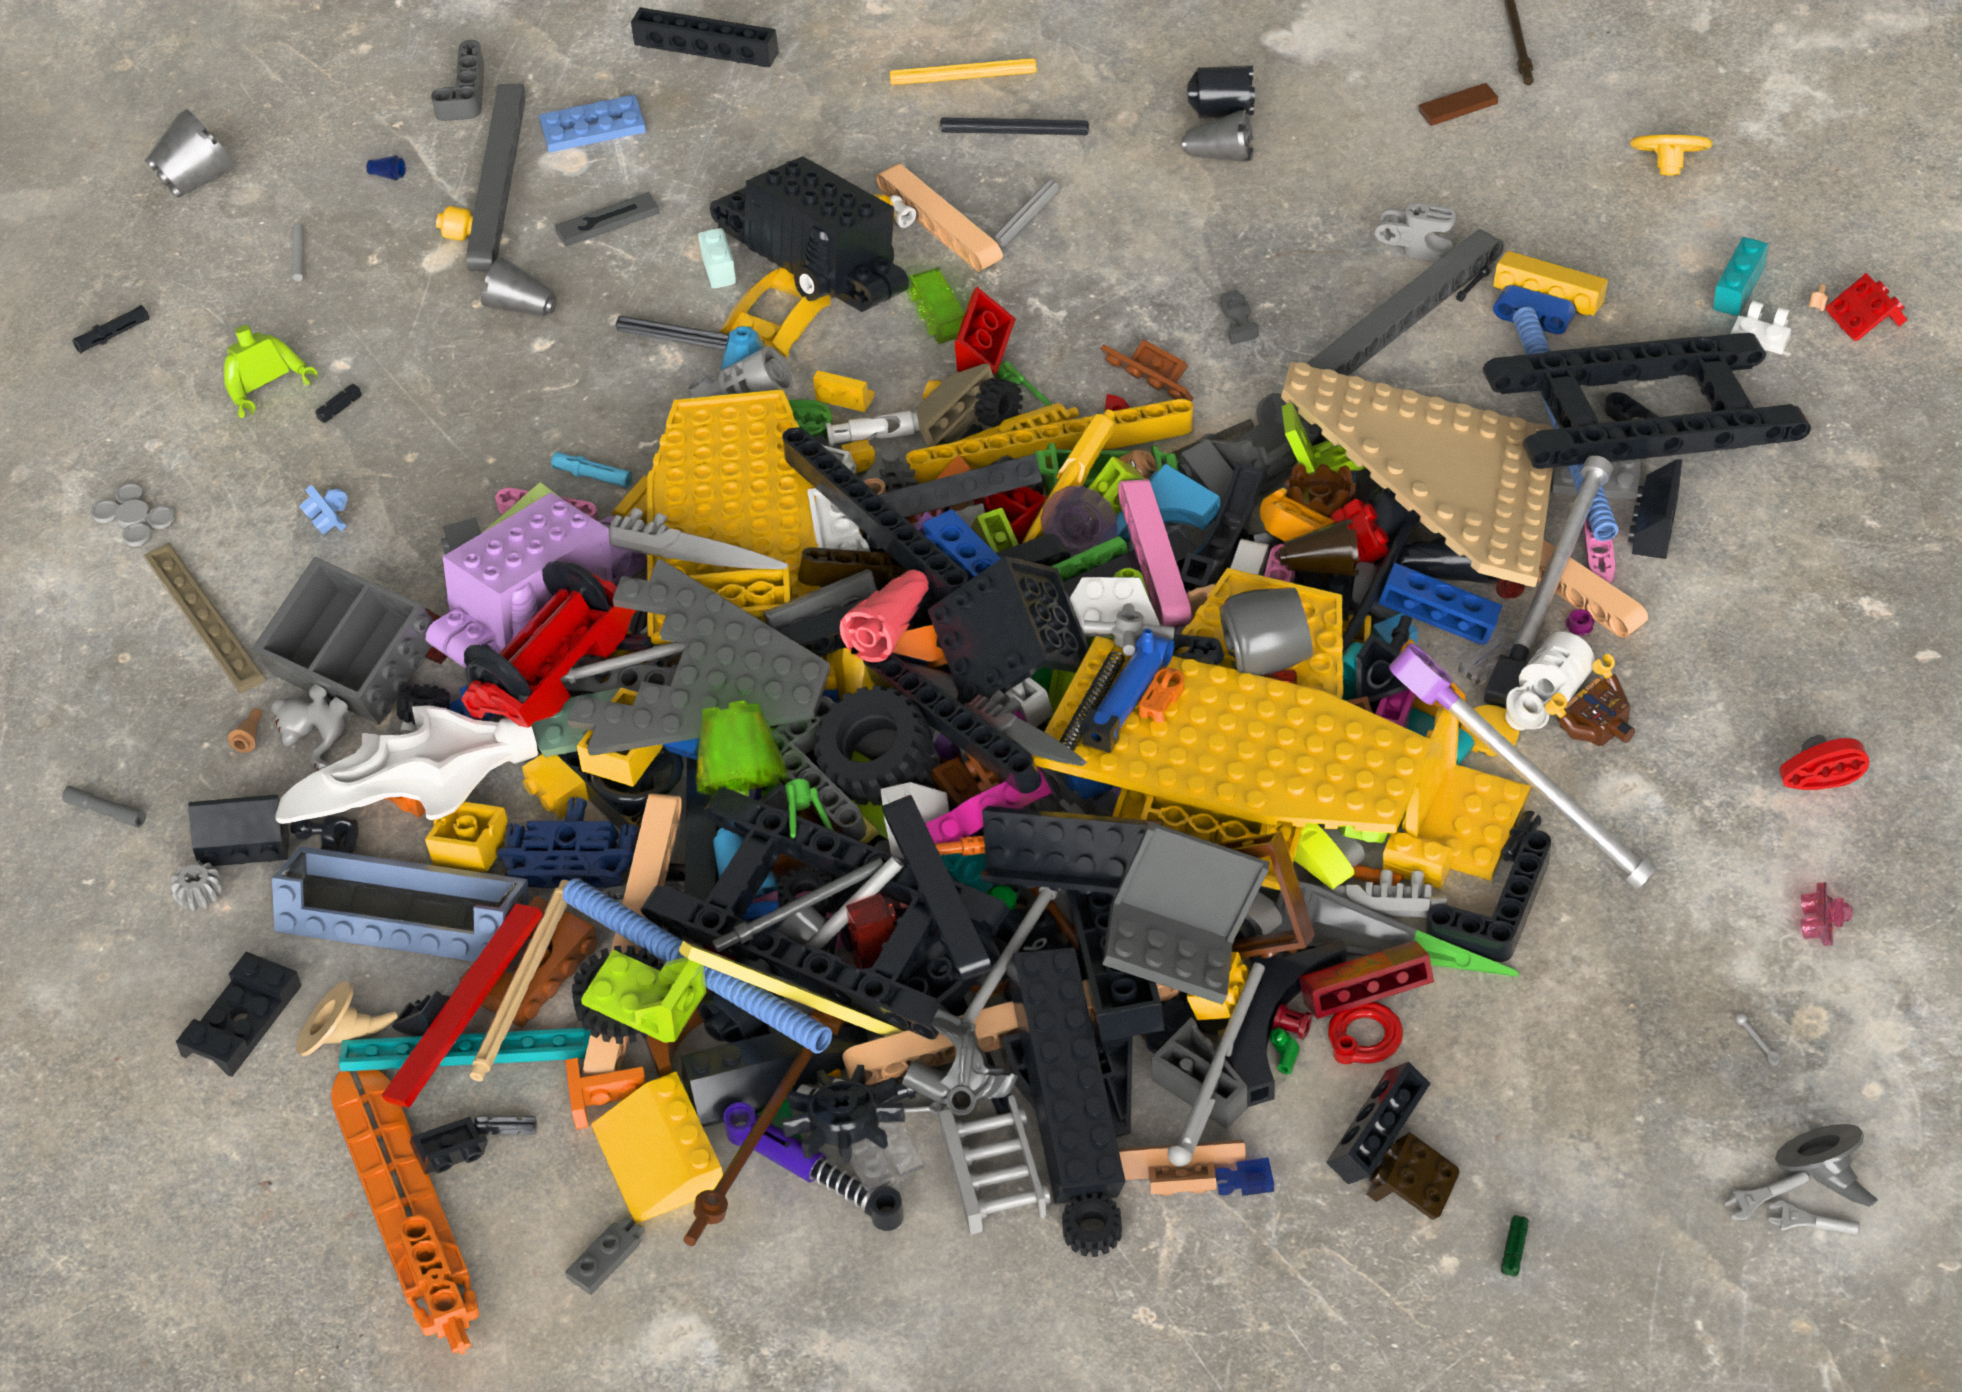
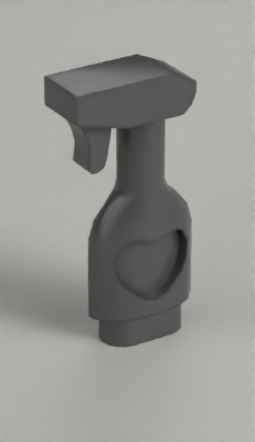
M1238 290L1223 293L1220 304L1225 314L1239 324L1237 327L1234 323H1230L1229 339L1231 344L1257 338L1259 336V326L1257 323H1250L1247 318L1250 313V306L1245 296L1240 294Z

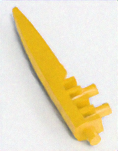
M1055 403L1003 420L999 426L958 441L1071 420L1079 417V411L1077 407L1065 409V406Z
M1107 409L1103 415L1096 413L1060 468L1056 476L1058 479L1038 512L1022 543L1045 536L1054 523L1055 507L1065 499L1068 502L1075 490L1081 489L1090 468L1093 467L1103 447L1106 446L1115 430L1114 422L1112 421L1115 417L1113 411Z

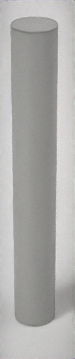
M295 224L293 226L292 278L294 281H301L303 279L302 224Z

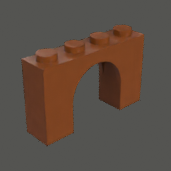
M535 896L527 906L539 908L544 915L549 902ZM564 910L547 947L552 953L547 962L536 970L513 1019V1024L523 1028L530 1019H533L538 1014L543 1004L557 993L562 983L576 972L580 963L595 951L598 943L594 925ZM538 924L535 926V928L533 929V931H532L531 934L529 935V937H528L529 939H532V936H533V934H534V932H535V930H536ZM470 968L459 978L460 982L463 980V978L470 970ZM503 972L481 1004V1007L494 1014L497 1013L514 977L513 973Z

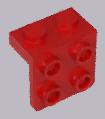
M1867 273L1826 306L1828 314L1853 341L1860 340L1887 316L1899 327L1907 321V318L1901 312L1905 309L1902 303L1895 296L1890 299L1887 295L1890 292L1880 280L1875 282Z

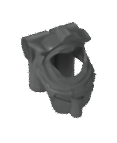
M939 1008L932 1024L938 1032L954 1043L957 1050L954 1063L948 1074H945L915 1059L908 1068L902 1085L941 1104H947L950 1111L957 1115H966L978 1105L980 1099L989 1098L992 1100V1098L1007 1096L1012 1091L1019 1076L1013 1072L1011 1075L1005 1073V1068L999 1065L991 1066L988 1064L985 1052L978 1045L975 1032L976 1024L970 1022L964 1024L961 1018ZM958 1091H965L971 1097L969 1106H963L958 1103L956 1098Z

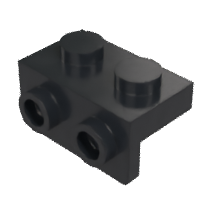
M471 1117L411 1136L410 1144L424 1174L434 1171L442 1173L449 1170L454 1164L463 1161L466 1163L474 1162L484 1155L488 1143L485 1135L479 1136Z

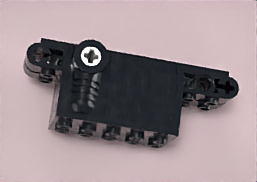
M804 156L788 161L786 164L747 180L746 187L714 200L710 204V213L714 221L718 223V228L723 229L725 233L747 245L751 251L757 252L760 256L766 257L772 263L774 262L777 266L794 274V281L798 292L802 297L805 296L808 301H815L829 294L831 298L836 297L858 311L864 312L881 302L899 295L909 287V278L906 272L893 263L894 207Z

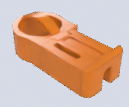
M1164 668L1155 674L1153 681L1139 701L1140 717L1148 719L1151 716L1153 721L1159 723L1165 721L1164 713L1171 702L1176 703L1184 692V676L1179 670ZM1169 681L1178 683L1175 686L1167 687Z

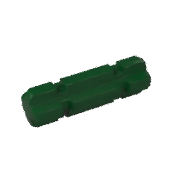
M1514 1215L1511 1218L1501 1264V1272L1504 1275L1515 1277L1519 1274L1529 1223L1525 1216Z

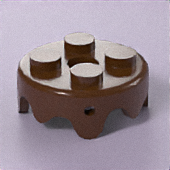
M1296 463L1290 478L1285 479L1286 497L1325 517H1330L1332 513L1340 508H1344L1346 504L1355 499L1356 483H1353L1351 470L1347 465H1343L1339 468L1338 472H1335L1327 465L1320 464L1317 470L1307 473L1306 467L1302 463Z

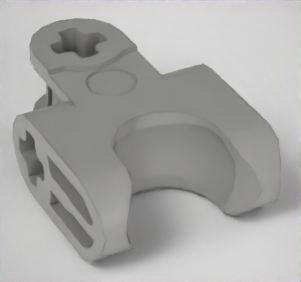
M1412 203L1406 207V210L1387 208L1382 212L1380 217L1381 223L1377 225L1375 235L1379 241L1388 245L1404 246V252L1407 256L1437 262L1454 249V246L1450 239L1440 237L1434 231H1449L1455 224V212L1448 207L1424 203Z

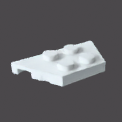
M1082 577L1070 597L1082 631L1084 620L1116 621L1117 613L1123 610L1125 604H1132L1135 611L1140 612L1144 616L1143 624L1160 626L1155 610L1140 578ZM1083 632L1085 637H1115L1113 634Z

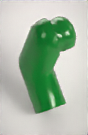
M1277 1028L1270 1034L1273 1047L1281 1056L1277 1069L1283 1074H1291L1300 1048L1288 1032L1282 1028Z

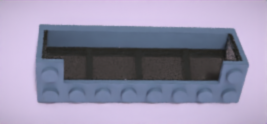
M302 846L272 877L274 932L474 962L516 903L528 905V879Z

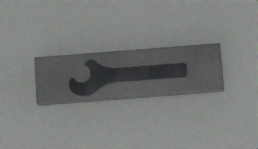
M648 192L555 225V228L566 247L660 213L659 206Z

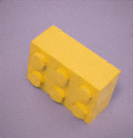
M621 687L610 702L633 706L638 692ZM588 730L578 743L577 750L583 772L634 787L663 745L592 756L589 755L587 747L593 731Z

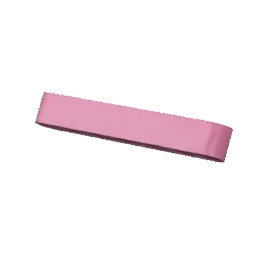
M1150 480L1120 481L1118 485L1120 505L1160 626H1186L1191 623V607Z

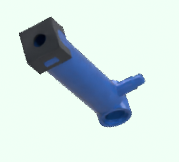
M1149 628L1143 630L1137 641L1135 653L1098 708L1096 710L1090 709L1082 721L1083 745L1111 753L1119 741V730L1147 690L1155 674L1160 668L1164 669L1169 665L1174 652V641L1172 639L1155 635Z

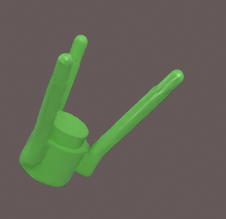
M1005 361L1000 364L998 372L995 374L997 378L1017 383L1018 386L1022 383L1046 406L1052 405L1042 393L1024 378L1012 362Z
M796 779L788 782L785 785L789 812L790 836L792 838L796 837V810L807 809L811 801H813L824 826L833 830L818 798L817 788H810L809 782L805 779Z

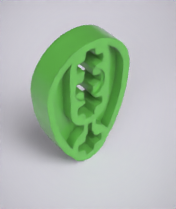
M788 400L799 428L806 430L814 438L821 434L825 439L828 437L826 423L833 425L832 413L828 406L815 400Z

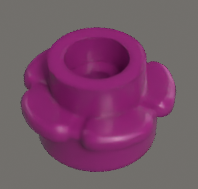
M1576 609L1569 614L1565 624L1566 627H1569L1571 633L1581 636L1589 634L1593 630L1594 619L1589 611Z

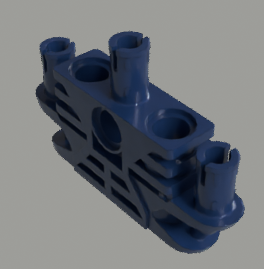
M572 797L568 799L565 821H527V830L524 826L517 823L514 824L513 830V824H507L503 848L498 849L496 853L498 859L504 863L505 869L508 871L504 876L528 879V887L558 888L562 880L570 881L574 878H579L594 888L621 886L624 881L620 876L632 865L640 828L629 824V830L627 831V824H624L620 828L619 838V833L611 821H584L587 801L577 797L576 804H574L575 799Z

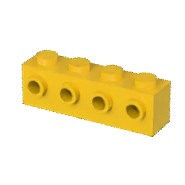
M1507 251L1497 263L1493 287L1503 290L1507 285H1514L1563 298L1573 303L1577 313L1594 316L1604 303L1608 279Z

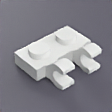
M1752 301L1747 317L1739 315L1730 334L1754 333L1764 350L1783 354L1791 335V329L1786 328L1788 324L1787 316L1790 310L1779 307L1774 323L1771 324L1760 321L1763 303Z

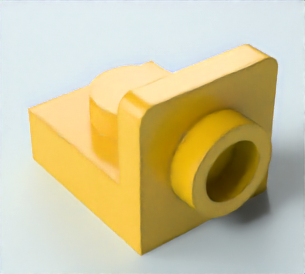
M868 439L841 445L842 450L851 453L856 464L855 473L869 470L876 460L875 450L873 446H870Z

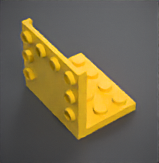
M1439 708L1435 716L1434 730L1429 729L1426 734V738L1433 740L1432 751L1406 808L1402 830L1406 831L1405 833L1452 847L1451 869L1492 881L1502 859L1500 851L1510 837L1509 832L1511 828L1516 827L1530 796L1531 786L1457 765L1459 720L1445 708Z

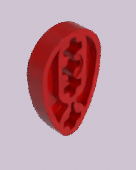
M1838 738L1818 744L1793 756L1780 766L1779 773L1784 786L1787 788L1819 790L1845 786L1858 780L1867 771L1870 761L1865 747L1860 741L1853 738Z

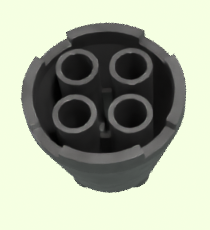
M187 108L177 115L150 155L145 159V162L153 171L158 169L156 175L165 186L169 183L171 184L168 188L177 198L229 173L236 165L220 143L214 139L205 126Z

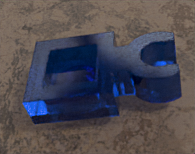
M1269 1158L1236 1162V1170L1233 1171L1225 1167L1215 1170L1216 1181H1228L1218 1184V1195H1229L1235 1189H1241L1242 1196L1274 1192V1180Z

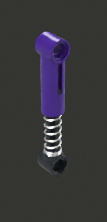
M736 1102L727 1107L724 1112L723 1120L726 1135L732 1144L741 1146L759 1118L755 1114L753 1107L749 1104ZM739 1122H746L745 1125L736 1126ZM770 1123L754 1151L809 1183L817 1179L819 1185L825 1184L828 1190H835L837 1196L844 1195L846 1201L853 1200L856 1207H861L865 1214L871 1217L874 1226L878 1229L891 1231L901 1225L903 1221L902 1198L896 1189L891 1187H881L878 1189L876 1187H867L865 1181L859 1182L856 1180V1176L850 1177L847 1175L846 1170L842 1172L837 1169V1165L831 1166L828 1164L826 1155L819 1150L810 1159L805 1158L802 1148L803 1141L795 1136L786 1138L783 1129ZM886 1206L893 1208L889 1211L880 1210L881 1208Z

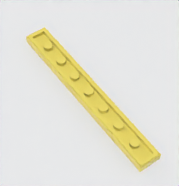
M683 941L680 946V954L692 961L885 1037L908 1031L880 1018L686 941Z

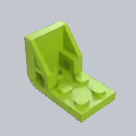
M613 949L582 996V1005L664 1043L675 1042L706 994L704 965L683 957L667 961L661 971Z

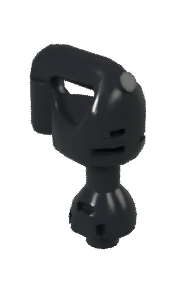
M326 816L323 823H314L310 819L292 822L290 827L291 833L295 834L298 840H305L313 835H321L322 846L320 849L350 854L354 852L359 834L358 822L355 819L351 820L344 816ZM345 836L343 847H339L342 837Z

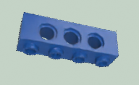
M953 509L923 523L924 536L967 573L968 581L1001 559Z
M1395 562L1378 602L1379 605L1400 613L1403 612L1407 616L1485 647L1493 633L1502 608L1501 604Z

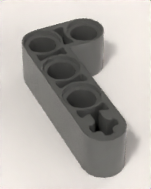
M466 40L459 45L456 87L438 88L432 92V103L438 120L472 119L481 114L484 60L478 41Z

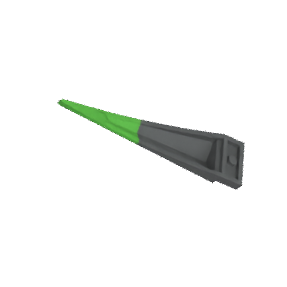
M1298 881L1315 932V936L1307 945V949L1319 947L1324 943L1342 940L1347 948V954L1366 956L1416 940L1430 955L1431 965L1519 976L1517 970L1416 930L1316 885ZM1280 891L1276 908L1282 916V923L1269 934L1294 930L1282 892Z

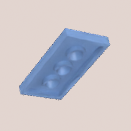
M636 95L622 96L616 99L598 101L592 104L574 106L539 115L549 153L646 132Z

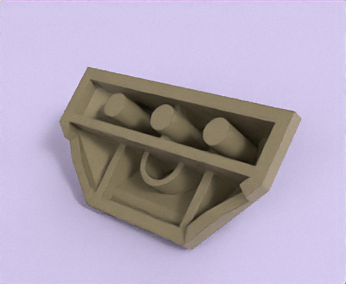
M983 364L948 376L916 407L919 428L927 447L956 442L972 424L977 426L981 424L978 421L979 416L975 414L979 410L975 408V403L979 402L976 395L977 393L981 394L979 388L981 385L985 386L984 382L986 380L994 378L989 364Z

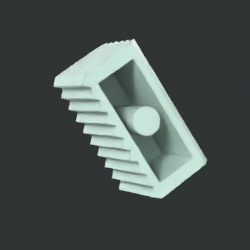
M718 228L700 232L698 236L701 255L711 288L715 289L735 284L737 280L734 260L724 230Z

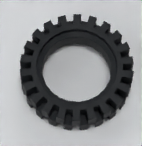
M621 945L614 946V950L622 953ZM627 946V952L622 953L659 971L664 966L662 962L658 964V959L653 954L648 958L647 950L642 948L638 954H635V947ZM607 948L601 950L602 958L600 959L595 954L589 957L590 965L585 962L582 963L580 966L581 974L576 972L574 976L575 984H572L574 1008L578 1021L582 1023V1027L586 1031L590 1029L591 1035L595 1038L602 1034L603 1041L608 1043L611 1036L615 1037L616 1044H623V1037L629 1036L630 1043L637 1042L636 1034L638 1033L642 1035L643 1039L649 1036L582 1005V996L607 960L609 952Z

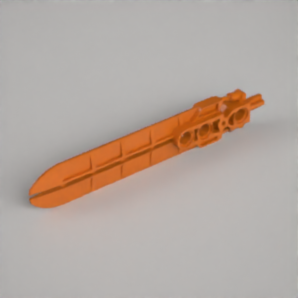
M379 1070L356 1071L365 1093L361 1096L358 1093L350 1071H340L334 1081L331 1092L333 1110L389 1253L406 1302L412 1307L414 1311L413 1317L424 1335L429 1336L436 1333L438 1339L446 1336L452 1353L459 1352L460 1355L466 1353L465 1349L471 1347L465 1329L470 1327L469 1321L479 1316L476 1293L471 1289L467 1267L449 1227L429 1174H424L410 1144L413 1134L403 1109L399 1105L386 1102L381 1096L390 1084V1080ZM365 1103L369 1104L378 1126L374 1130L363 1106ZM382 1137L391 1163L386 1164L376 1138ZM392 1171L396 1172L405 1195L404 1198H399L390 1175ZM409 1206L412 1216L408 1218L403 1208ZM456 1285H464L463 1301ZM420 1297L426 1302L429 1315L424 1308H419L416 1303Z

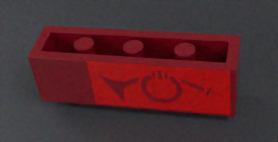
M1416 940L1299 976L1304 1004L1317 1019L1434 982L1430 955Z

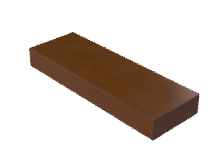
M1483 83L1420 104L1419 112L1429 125L1433 126L1498 104V96L1487 83Z

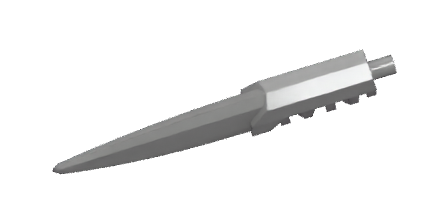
M633 508L629 517L626 516L623 519L622 516L616 515L611 525L603 524L609 528L610 545L621 549L666 559L674 558L728 567L786 569L789 566L782 561L741 547L682 533L680 530L669 529L667 525H664L667 517L661 513H657L654 521L646 525L643 520H640L643 512L638 508Z
M1391 870L1381 871L1380 885L1366 882L1365 891L1359 885H1339L1333 890L1327 885H1316L1384 916L1427 917V912L1432 906L1438 904L1448 905V897L1433 896L1432 885L1425 884V887H1423L1424 872L1412 871L1411 886H1404L1403 883H1397V886H1392L1393 871ZM1261 886L1259 892L1275 902L1274 906L1276 907L1280 890Z

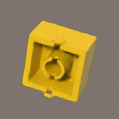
M463 802L453 813L439 819H434V826L425 838L433 866L487 873L497 858L496 851L503 848L506 826L509 824L505 808Z

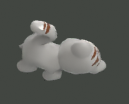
M314 684L309 689V696L313 700L311 703H306L300 699H278L271 705V709L275 714V723L278 731L281 733L282 743L285 746L293 745L299 738L308 735L314 726L318 728L322 741L310 751V764L319 771L331 765L329 761L320 759L321 755L328 751L335 741L341 738L348 721L354 714L347 710L348 706L344 701L337 697L331 700L326 696L327 691L324 688Z

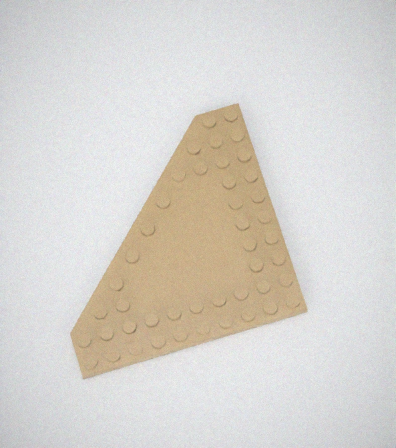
M1290 361L1281 399L1287 404L1294 403L1299 408L1298 414L1311 425L1317 424L1323 429L1321 434L1333 445H1341L1346 449V456L1358 467L1365 466L1371 472L1370 477L1383 489L1389 487L1396 494L1395 500L1408 511L1415 510L1421 516L1420 522L1433 533H1441L1446 538L1445 544L1459 556H1467L1472 561L1471 567L1478 573L1532 587L1536 586L1553 467L1534 468L1523 449V442L1528 436L1535 434L1536 431L1553 429L1551 426L1527 422L1520 417L1511 418L1500 415L1492 410L1484 411L1472 408L1464 403L1448 402L1436 396L1421 395L1413 390L1393 388L1388 384L1366 381L1358 376L1350 377L1338 374L1330 369L1314 368L1302 362L1295 363Z

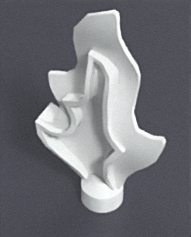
M430 705L414 706L412 709L416 731L403 735L380 736L362 733V745L356 753L309 775L286 792L280 799L275 819L278 823H291L340 813L351 808L363 807L387 797L401 796L419 800L426 810L427 819L442 818L453 813L490 770L507 761L516 764L538 757L532 727L519 726L507 717L502 718L499 722L474 720L446 708Z

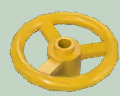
M1677 134L1643 135L1633 137L1630 141V146L1633 149L1654 151L1658 154L1657 168L1660 169L1659 175H1680L1681 169H1683L1684 152L1708 150L1713 145V141L1707 137Z

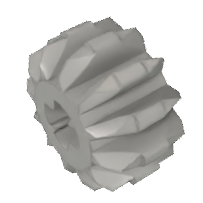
M199 860L195 865H190L186 862V867L184 869H176V876L170 878L172 897L179 903L182 909L190 907L193 912L201 906L207 909V904L217 903V896L222 894L220 873L217 872V869H214L210 862L204 865Z

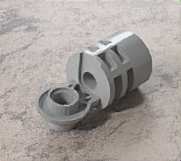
M766 346L721 370L719 378L716 380H711L708 375L698 378L688 387V390L691 393L690 398L781 389L787 394L792 390L793 382L790 370L783 357L774 348Z

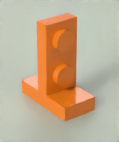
M578 1058L565 1060L571 1110L576 1129L589 1127L586 1106L604 1105L608 1102L624 1100L647 1083L643 1067L582 1077Z

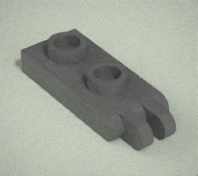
M626 1217L619 1225L615 1222L612 1223L565 1271L566 1278L592 1295L639 1246L641 1241L639 1237L643 1234L644 1227L639 1223L634 1225L635 1221L630 1217Z

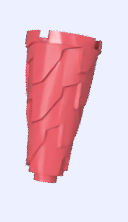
M908 570L900 577L891 580L880 591L876 590L871 596L859 602L846 613L840 622V635L849 651L853 647L859 651L856 656L869 662H880L888 658L896 648L897 641L910 625L908 622L919 609L918 605L929 589V582L924 573L917 570Z

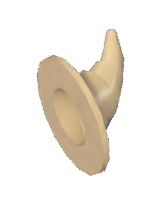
M343 981L338 983L323 997L308 1017L297 1040L296 1052L304 1057L319 1049L322 1044H342V1040L366 1038L385 1029L397 1019L398 1013L393 1011L372 1017L369 1014L357 1013V1009L350 1006L353 996V985Z

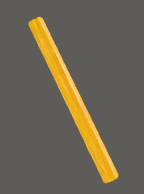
M1034 58L892 70L890 71L891 85L1029 74L1036 72V61Z

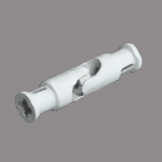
M911 410L879 415L873 419H851L848 423L831 425V423H826L829 447H834V444L856 442L864 439L871 440L874 437L878 439L913 435L915 431H921L917 412L912 413ZM887 419L897 421L899 428L894 432L888 433Z

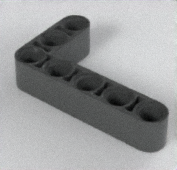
M822 696L815 719L781 724L763 739L762 750L771 769L786 783L796 779H805L809 782L810 788H817L818 798L834 831L860 841L866 836L867 826L860 809L806 756L807 753L814 749V744L817 743L814 735L816 729L821 728L819 724L823 714L827 715L830 712L829 707L834 703L831 698ZM813 801L809 803L810 807L818 814Z

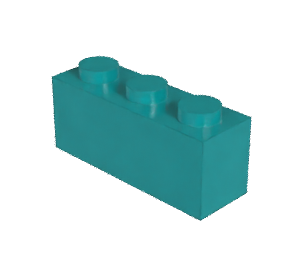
M1742 237L1716 285L1713 310L1734 316L1741 314L1765 269L1768 243Z

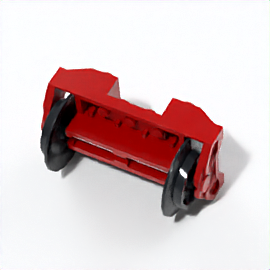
M548 562L542 569L543 581L553 597L499 654L481 645H470L464 651V662L467 666L466 675L471 684L463 695L462 702L472 717L482 719L486 713L506 716L517 725L527 728L536 721L553 717L561 711L563 705L571 697L560 679L567 675L570 668L585 654L608 657L614 653L617 646L624 640L632 615L637 610L614 606L613 597L618 586L609 580L601 579L596 574L573 563Z

